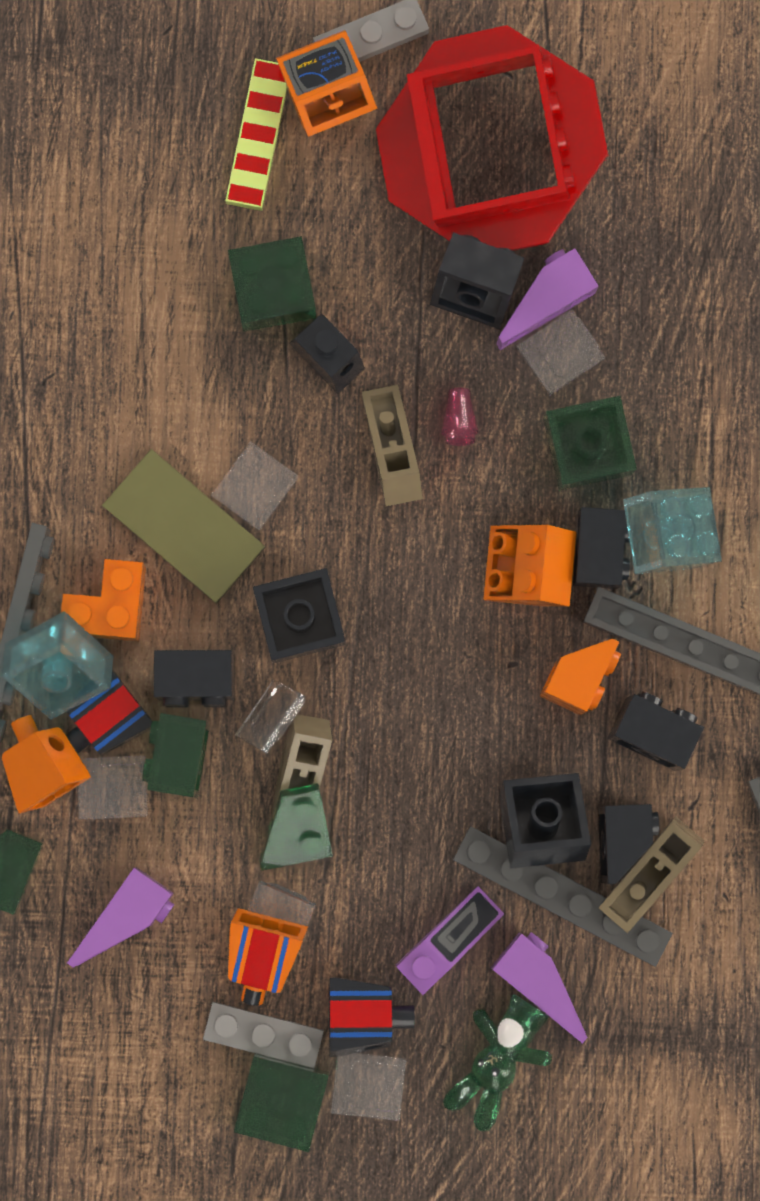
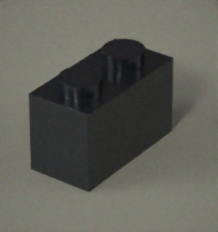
M580 508L577 521L573 586L618 589L622 586V580L628 581L630 558H624V544L631 543L632 521L626 520L627 510Z

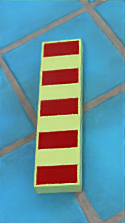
M255 58L225 200L226 204L259 211L263 210L288 89L279 65L276 62Z

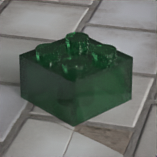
M302 236L228 250L243 332L316 318V307Z
M621 396L546 411L543 421L559 491L631 476L637 470Z
M160 713L159 721H152L149 743L155 745L153 759L146 758L142 781L148 782L147 790L198 799L210 730L209 722Z
M255 1053L234 1133L309 1152L329 1072Z

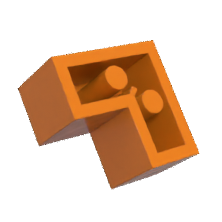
M105 559L101 597L63 594L59 632L69 636L139 642L146 574L144 563Z

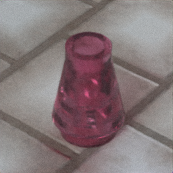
M467 388L450 389L448 391V402L441 434L445 436V443L449 445L466 446L475 442V435L479 431L471 402V391Z

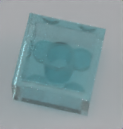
M710 487L649 491L623 500L635 574L695 569L722 562Z
M64 611L5 643L1 676L49 719H53L111 688L113 655Z

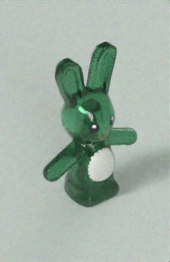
M515 994L511 996L506 1014L500 1020L498 1028L484 1010H475L473 1020L490 1046L484 1048L476 1055L471 1072L448 1091L443 1100L445 1108L450 1111L462 1109L483 1088L482 1097L474 1114V1125L481 1132L489 1131L496 1123L502 1092L515 1079L516 1062L539 1066L551 1064L552 1055L550 1052L527 1048L536 1033L549 1019V1016Z

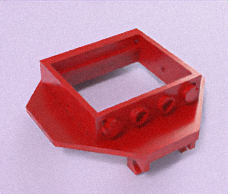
M508 25L434 41L414 73L406 74L408 82L376 128L389 202L449 242L454 232L459 235H470L476 237L482 243L496 248H507L512 251L549 243L602 163L607 161L606 158L609 156L594 80ZM535 66L558 186L456 207L434 88Z

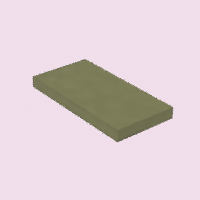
M152 449L102 505L216 604L266 548L265 545Z

